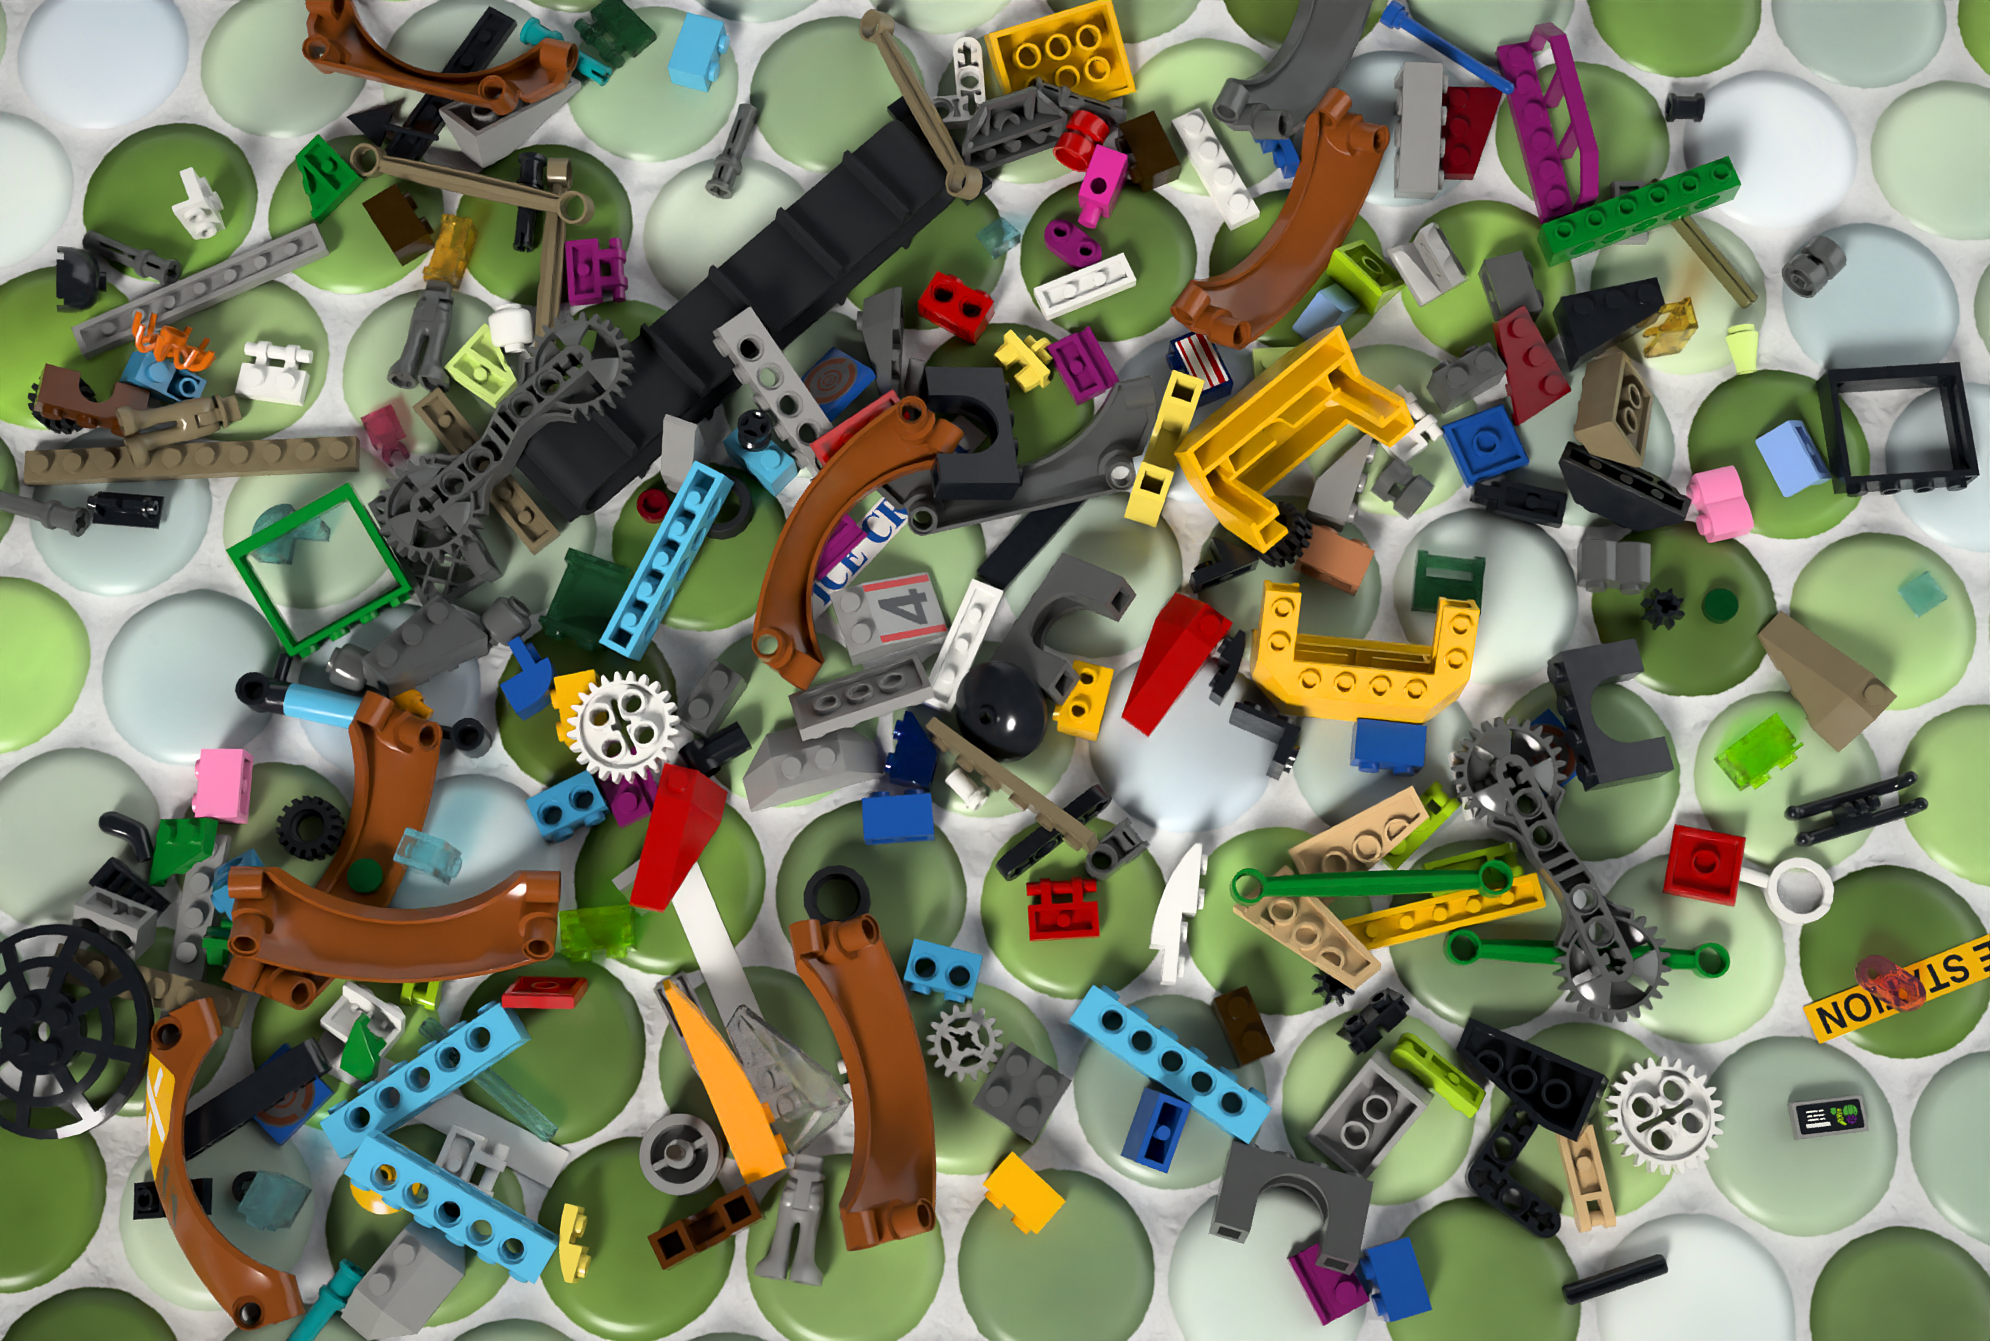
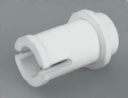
M962 767L955 769L945 780V783L965 802L964 807L966 809L971 808L973 811H976L989 798L985 794L986 789L984 787L980 788L964 772Z

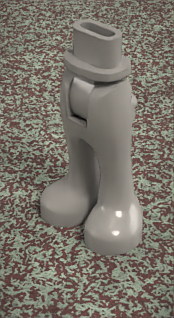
M796 1154L794 1168L788 1170V1174L791 1177L787 1179L780 1198L776 1230L769 1254L757 1263L755 1276L786 1280L793 1229L795 1224L799 1222V1239L789 1280L805 1285L822 1286L823 1273L815 1264L814 1253L824 1205V1184L820 1182L824 1181L826 1175L822 1174L824 1158Z

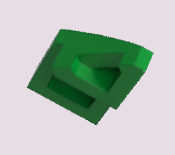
M362 1013L356 1019L349 1034L340 1068L364 1084H367L378 1077L381 1059L378 1053L387 1043L382 1037H378L370 1032L367 1024L371 1020L366 1014Z

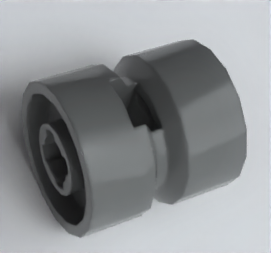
M1816 236L1800 251V254H1796L1782 268V277L1794 293L1801 297L1812 298L1828 283V280H1832L1846 266L1847 259L1843 250L1833 240L1824 236Z
M1397 457L1375 482L1371 492L1384 502L1392 501L1393 509L1409 520L1430 495L1435 485L1421 474L1417 476L1412 475L1413 468ZM1398 483L1405 486L1402 491L1397 486Z

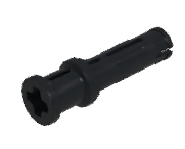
M534 152L519 154L518 162L521 164L520 178L516 180V183L544 190L545 184L542 182L543 168L547 166V158L542 154ZM518 206L513 243L514 250L524 252L525 246L527 247L526 252L534 251L536 209Z

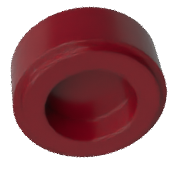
M652 488L645 490L637 499V510L641 518L651 524L663 522L671 507L667 494L660 489Z

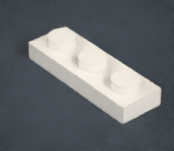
M1121 253L1034 288V296L1046 321H1049L1136 286V278L1124 253Z

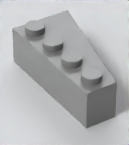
M1404 61L1394 78V89H1398L1397 98L1394 102V115H1400V121H1397L1394 131L1395 147H1400V153H1396L1394 157V198L1432 200L1438 193V190L1443 189L1444 171L1439 170V158H1443L1445 154V138H1440L1441 126H1445L1447 107L1442 106V94H1446L1448 88V74H1443V63Z

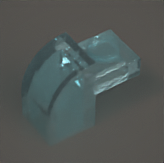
M280 504L269 508L256 520L251 535L296 510L291 504ZM319 517L251 556L259 563L292 565L296 540L329 542L331 529Z

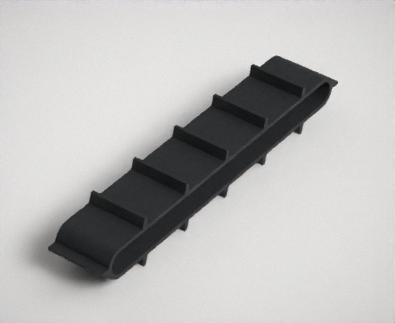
M910 116L902 122L894 120L882 127L853 153L846 150L843 154L842 162L788 209L778 208L775 220L719 268H716L714 265L710 266L708 277L649 327L645 323L642 324L639 336L630 343L631 347L628 349L635 356V360L629 362L634 367L635 373L626 375L632 382V386L621 387L626 397L620 398L615 396L613 398L616 404L615 409L606 404L603 406L605 415L601 416L597 410L592 411V419L590 421L581 413L577 423L564 421L547 423L528 440L516 463V467L569 522H572L581 515L594 513L637 476L641 480L645 477L647 467L662 455L663 420L666 414L694 424H698L704 418L710 421L713 418L714 409L743 385L733 372L735 364L728 355L723 357L715 347L713 340L716 337L712 333L714 330L751 306L782 351L835 304L838 303L842 306L845 303L847 294L901 247L907 250L912 238L954 201L956 197L951 196L946 190L945 181L948 172L916 119ZM747 340L742 341L740 345L742 355L752 359L756 353L754 344ZM598 381L592 386L599 395L605 392V389Z

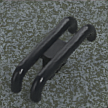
M1907 771L1884 781L1799 806L1787 807L1784 811V817L1789 821H1796L1831 811L1836 824L1813 831L1800 832L1795 836L1794 843L1798 847H1807L1906 818L1926 810L1929 805L1927 799L1918 797L1912 801L1871 813L1881 807L1879 796L1915 784L1918 780V775L1913 771Z

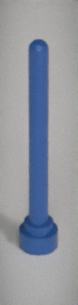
M1393 0L1384 10L1380 19V23L1390 29H1404L1502 93L1509 95L1514 92L1515 87L1512 82L1408 17L1409 13L1405 11V6Z

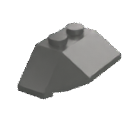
M1035 86L982 102L967 125L961 158L965 165L976 167L981 172L1053 148L1060 135L1066 132L1068 115Z

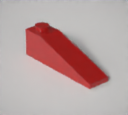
M664 762L629 901L630 906L664 913L689 871L701 856L709 840L719 828L728 792L700 771Z

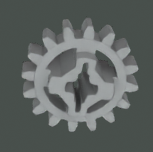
M969 1003L965 1008V1012H960L957 1005H953V1014L950 1016L941 1011L940 1015L943 1022L941 1024L932 1022L931 1027L936 1031V1035H929L926 1039L928 1042L935 1044L934 1048L927 1051L929 1056H938L939 1058L934 1063V1067L938 1069L945 1066L946 1078H949L953 1072L958 1073L959 1082H963L965 1074H970L973 1081H977V1072L979 1070H982L987 1075L990 1074L987 1064L989 1062L997 1064L999 1058L994 1055V1051L1003 1050V1044L995 1042L996 1038L1003 1035L1002 1030L992 1029L996 1018L991 1017L985 1020L984 1008H981L977 1014L972 1013V1005ZM958 1020H969L964 1027L955 1029L949 1026ZM981 1027L988 1034L989 1048L979 1041L978 1034ZM967 1034L971 1035V1043L976 1049L966 1047L963 1052L959 1051V1043L955 1040V1037L965 1038ZM942 1038L951 1044L952 1052L949 1059L942 1052ZM972 1057L981 1059L975 1065L960 1066L965 1059Z

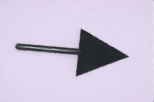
M395 104L346 116L379 147L382 146L387 130L434 141L439 140V136L436 134L390 124L396 108Z

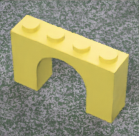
M1175 370L1172 371L1143 462H1141L1124 515L1125 518L1156 528L1178 463L1174 452L1188 433L1205 380Z

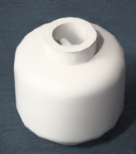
M505 304L495 307V312L488 319L493 345L505 348L506 354L525 351L524 345L534 340L530 312L522 309L521 304Z

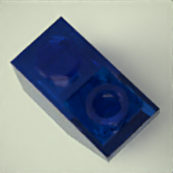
M905 711L903 720L897 719L893 739L898 741L895 753H888L884 772L889 773L888 777L891 784L912 789H923L924 792L930 793L938 763V754L914 714Z

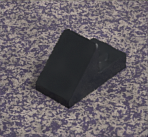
M1211 537L1209 548L1216 563L1213 564L1212 561H1206L1197 565L1194 568V572L1191 573L1189 584L1194 594L1256 570L1259 558L1256 553L1219 538Z

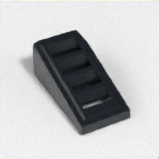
M115 857L109 858L89 881L92 887L97 886L117 894L125 883L131 880L132 883L120 896L131 900L142 889L144 892L135 902L145 905L152 897L155 901L150 908L158 911L157 919L171 904L168 899L149 885L129 866Z

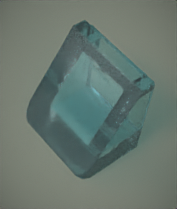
M1000 217L975 234L994 260L1021 243L1020 232L1003 217Z
M1930 571L1924 572L1897 590L1918 618L1949 598Z

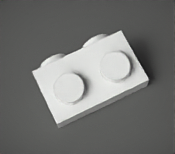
M192 167L180 171L189 200L172 206L173 213L195 240L210 238L217 232L226 229L219 212L224 210L223 204L217 192H212L206 177L200 178Z
M347 980L343 985V995L322 1017L320 1027L346 1043L356 1019L362 1013L366 1014L371 1020L367 1024L370 1032L378 1037H382L387 1043L378 1053L381 1061L405 1033L406 1017L398 1006L390 1002L384 1003L375 997L368 987L362 984L356 985Z

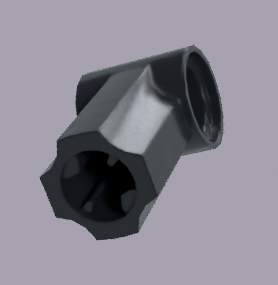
M735 722L706 739L698 738L687 743L678 751V755L686 768L698 770L710 778L721 770L722 765L752 749V746L738 722Z

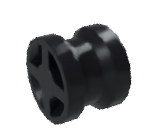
M755 409L748 410L738 419V441L742 448L749 452L763 451L771 443L772 423L770 417L765 412Z

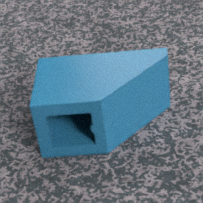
M137 351L132 352L119 382L150 390L149 397L173 404L187 399L200 398L207 381L186 369H176L174 363L167 359L157 362L151 351L148 353Z

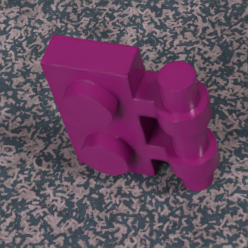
M598 238L565 241L570 305L579 306L604 303L603 291L609 290L612 291L614 302H625L628 278L624 276L623 264L626 263V251L622 249V240L620 238L609 239V249L600 250ZM601 264H610L611 276H602Z

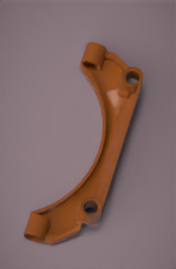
M305 0L306 8L310 13L306 22L308 38L302 44V53L320 72L324 74L337 72L490 108L498 115L511 113L515 109L519 97L524 102L534 103L566 88L578 61L579 52L575 43L548 37L523 55L490 69L469 73L427 71L397 59L380 47L363 25L352 0ZM501 94L498 98L493 99L494 96Z

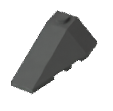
M893 287L865 298L863 311H857L856 322L857 331H862L863 340L871 368L877 376L875 382L879 395L882 396L893 389L899 399L905 316L902 287Z

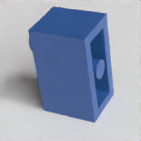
M1357 718L1352 729L1350 766H1357L1359 771L1365 773H1378L1379 769L1392 770L1395 776H1414V773H1419L1424 767L1427 726Z
M908 789L904 791V795L890 796V792L878 791L870 793L869 798H862L863 830L866 845L935 840L931 793H924L923 789Z
M1144 1087L1121 1156L1167 1174L1192 1104Z
M1409 1237L1399 1238L1362 1249L1364 1258H1360V1264L1365 1279L1372 1280L1376 1294L1371 1295V1299L1378 1317L1383 1315L1385 1322H1393L1432 1310Z

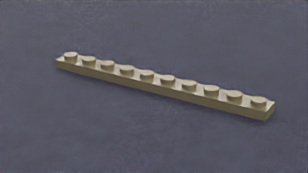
M357 436L169 444L149 452L147 463L137 468H134L126 446L25 451L23 482L28 486L357 472L359 471L360 440Z

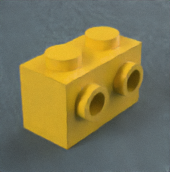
M1074 659L1072 668L1081 678L1064 704L1059 705L1056 703L1052 720L1058 721L1057 732L1096 742L1114 669Z

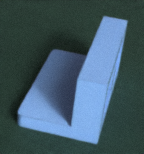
M1788 420L1756 439L1755 443L1784 497H1791L1810 485H1821L1832 479L1802 420Z

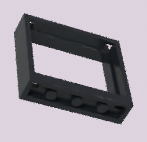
M1960 362L1827 370L1816 382L1834 494L1847 493L1848 497H1859L1866 495L1868 492L1880 491L1881 495H1892L1901 492V490L1913 489L1914 493H1926L1935 488L1946 487L1947 491H1959L1967 488V485L1980 475ZM1939 387L1953 470L1851 476L1838 393Z

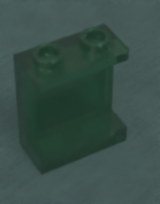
M569 547L564 558L567 568L546 616L540 615L538 622L545 630L544 634L555 640L563 641L566 637L576 641L575 645L586 651L595 652V649L606 652L608 647L599 643L633 579L634 573L632 569Z

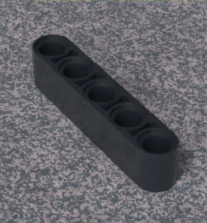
M313 1037L300 1043L186 1115L184 1123L186 1162L253 1121V1115L262 1110L265 1113L284 1101L285 1095L292 1091L298 1092L317 1080L316 1076L321 1078L333 1068L315 1038Z

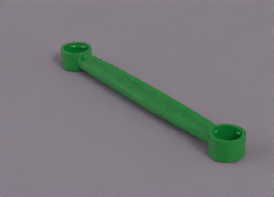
M1499 860L1487 861L1477 870H1378L1265 877L1256 869L1245 868L1233 877L1230 883V894L1236 903L1246 907L1256 905L1263 897L1379 896L1477 890L1484 897L1497 898L1511 888L1513 873L1506 863ZM1487 867L1496 868L1503 874L1505 879L1503 889L1492 891L1484 885L1482 874ZM1247 875L1256 878L1261 886L1258 897L1251 900L1242 897L1236 888L1237 880Z
M1465 929L1449 934L1443 944V952L1446 959L1457 966L1469 965L1478 959L1561 966L1560 963L1552 961V957L1562 956V951L1553 946L1555 940L1480 939L1474 932ZM1459 935L1466 936L1473 942L1475 950L1471 959L1460 961L1453 956L1450 947L1455 937ZM1717 943L1701 944L1693 950L1659 947L1660 952H1668L1671 955L1662 960V965L1668 966L1672 970H1692L1696 976L1702 979L1721 977L1728 971L1730 966V956L1727 950ZM1641 945L1629 951L1632 958L1635 959L1650 951L1649 946ZM1597 948V952H1604L1603 948ZM1706 948L1713 949L1720 958V966L1712 974L1702 970L1698 962L1700 952ZM1609 958L1610 963L1606 965V968H1613L1612 966L1617 963L1616 959Z

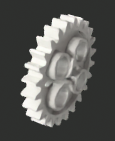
M618 671L615 672L613 682H610L602 675V686L598 688L590 682L589 688L592 693L589 696L584 693L578 694L584 702L582 706H571L578 716L567 719L570 725L576 727L575 730L567 733L570 739L577 740V742L570 746V749L574 753L582 752L576 760L581 765L589 762L586 770L590 774H594L599 770V778L603 781L612 774V781L615 784H619L622 776L625 775L626 780L633 784L635 774L637 773L644 780H647L646 770L651 768L659 773L660 770L656 762L660 759L669 763L670 759L665 754L666 750H677V747L670 740L671 738L681 737V733L672 728V726L681 723V719L670 714L675 712L678 707L674 702L666 703L671 697L670 693L667 690L659 693L661 685L658 681L653 682L649 686V678L645 674L640 677L638 682L636 675L632 671H629L626 680H623ZM634 698H640L642 701L641 707L635 712H627L628 702ZM613 700H617L621 717L629 724L626 728L636 747V755L631 754L628 740L620 732L622 725L611 704ZM601 712H609L607 723L603 726H595L596 716ZM646 729H653V739L646 744L639 743L640 734ZM613 743H621L622 749L620 754L613 758L607 757L609 746Z
M1666 1056L1658 1058L1657 1066L1651 1057L1644 1059V1069L1637 1062L1631 1064L1632 1074L1627 1071L1619 1073L1623 1084L1614 1082L1610 1085L1617 1095L1605 1097L1608 1103L1614 1105L1612 1110L1603 1112V1115L1614 1119V1123L1605 1128L1607 1131H1617L1618 1134L1611 1143L1613 1145L1620 1143L1625 1145L1621 1152L1622 1157L1631 1154L1635 1155L1633 1159L1634 1167L1640 1166L1646 1161V1172L1648 1173L1655 1172L1658 1165L1661 1175H1669L1671 1166L1676 1174L1684 1173V1163L1690 1169L1698 1168L1695 1157L1702 1161L1708 1160L1710 1157L1705 1148H1718L1717 1143L1711 1137L1723 1135V1131L1715 1127V1122L1724 1120L1725 1116L1716 1114L1714 1108L1719 1107L1723 1103L1722 1101L1711 1100L1710 1095L1716 1091V1087L1704 1088L1703 1084L1707 1076L1704 1074L1696 1078L1693 1077L1694 1065L1687 1066L1684 1070H1681V1059L1673 1060L1670 1067ZM1666 1082H1670L1676 1088V1097L1673 1101L1667 1099L1663 1093V1086ZM1636 1098L1642 1100L1646 1106V1113L1642 1118L1637 1116L1632 1109V1103ZM1686 1099L1691 1101L1690 1106L1667 1116L1666 1121L1655 1123L1642 1132L1637 1131V1126L1661 1115L1662 1110L1674 1108ZM1685 1114L1690 1115L1695 1121V1129L1692 1133L1687 1132L1683 1128L1682 1118ZM1654 1131H1658L1664 1136L1665 1145L1661 1150L1656 1149L1652 1145L1651 1136Z

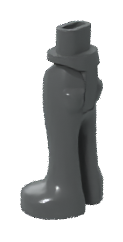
M429 279L427 280L425 290L420 291V299L416 303V307L413 308L414 311L403 352L399 360L388 371L387 380L392 385L403 389L416 388L418 380L419 384L430 392L438 387L443 393L449 391L450 378L442 368L441 362L452 322V305L454 302V297L451 295L452 283ZM429 337L426 352L418 371L421 347L424 339Z

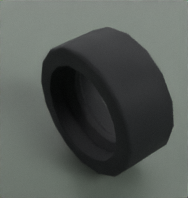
M719 472L734 482L731 491L736 493L741 504L740 511L734 519L722 524L713 523L706 535L713 539L725 540L736 537L747 528L752 520L754 507L749 489L743 481L732 474Z
M843 865L827 866L817 871L807 882L803 894L804 907L809 918L819 920L820 926L832 921L844 922L866 914L871 906L870 891L864 878L854 869ZM841 879L849 882L854 886L858 895L856 909L850 916L841 920L825 917L817 906V895L820 888L831 880Z

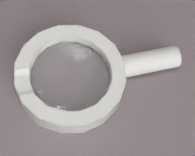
M1795 857L1782 861L1771 869L1768 875L1741 867L1739 881L1763 887L1768 908L1779 919L1789 924L1804 925L1819 920L1831 907L1834 894L1831 878L1820 864L1810 859Z

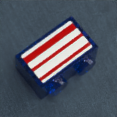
M1194 332L1170 340L1168 354H1166V361L1170 370L1205 380L1196 409L1231 395L1234 382L1215 344L1211 343L1205 335Z

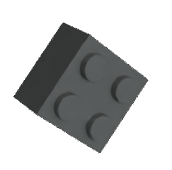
M1010 1042L972 1104L986 1115L1033 1144L1072 1080L1018 1045Z

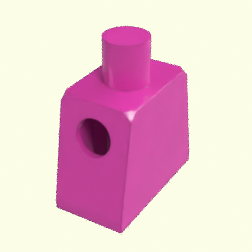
M1097 144L1078 193L1079 207L1082 208L1078 222L1081 225L1095 229L1100 216L1110 218L1129 175L1128 155Z

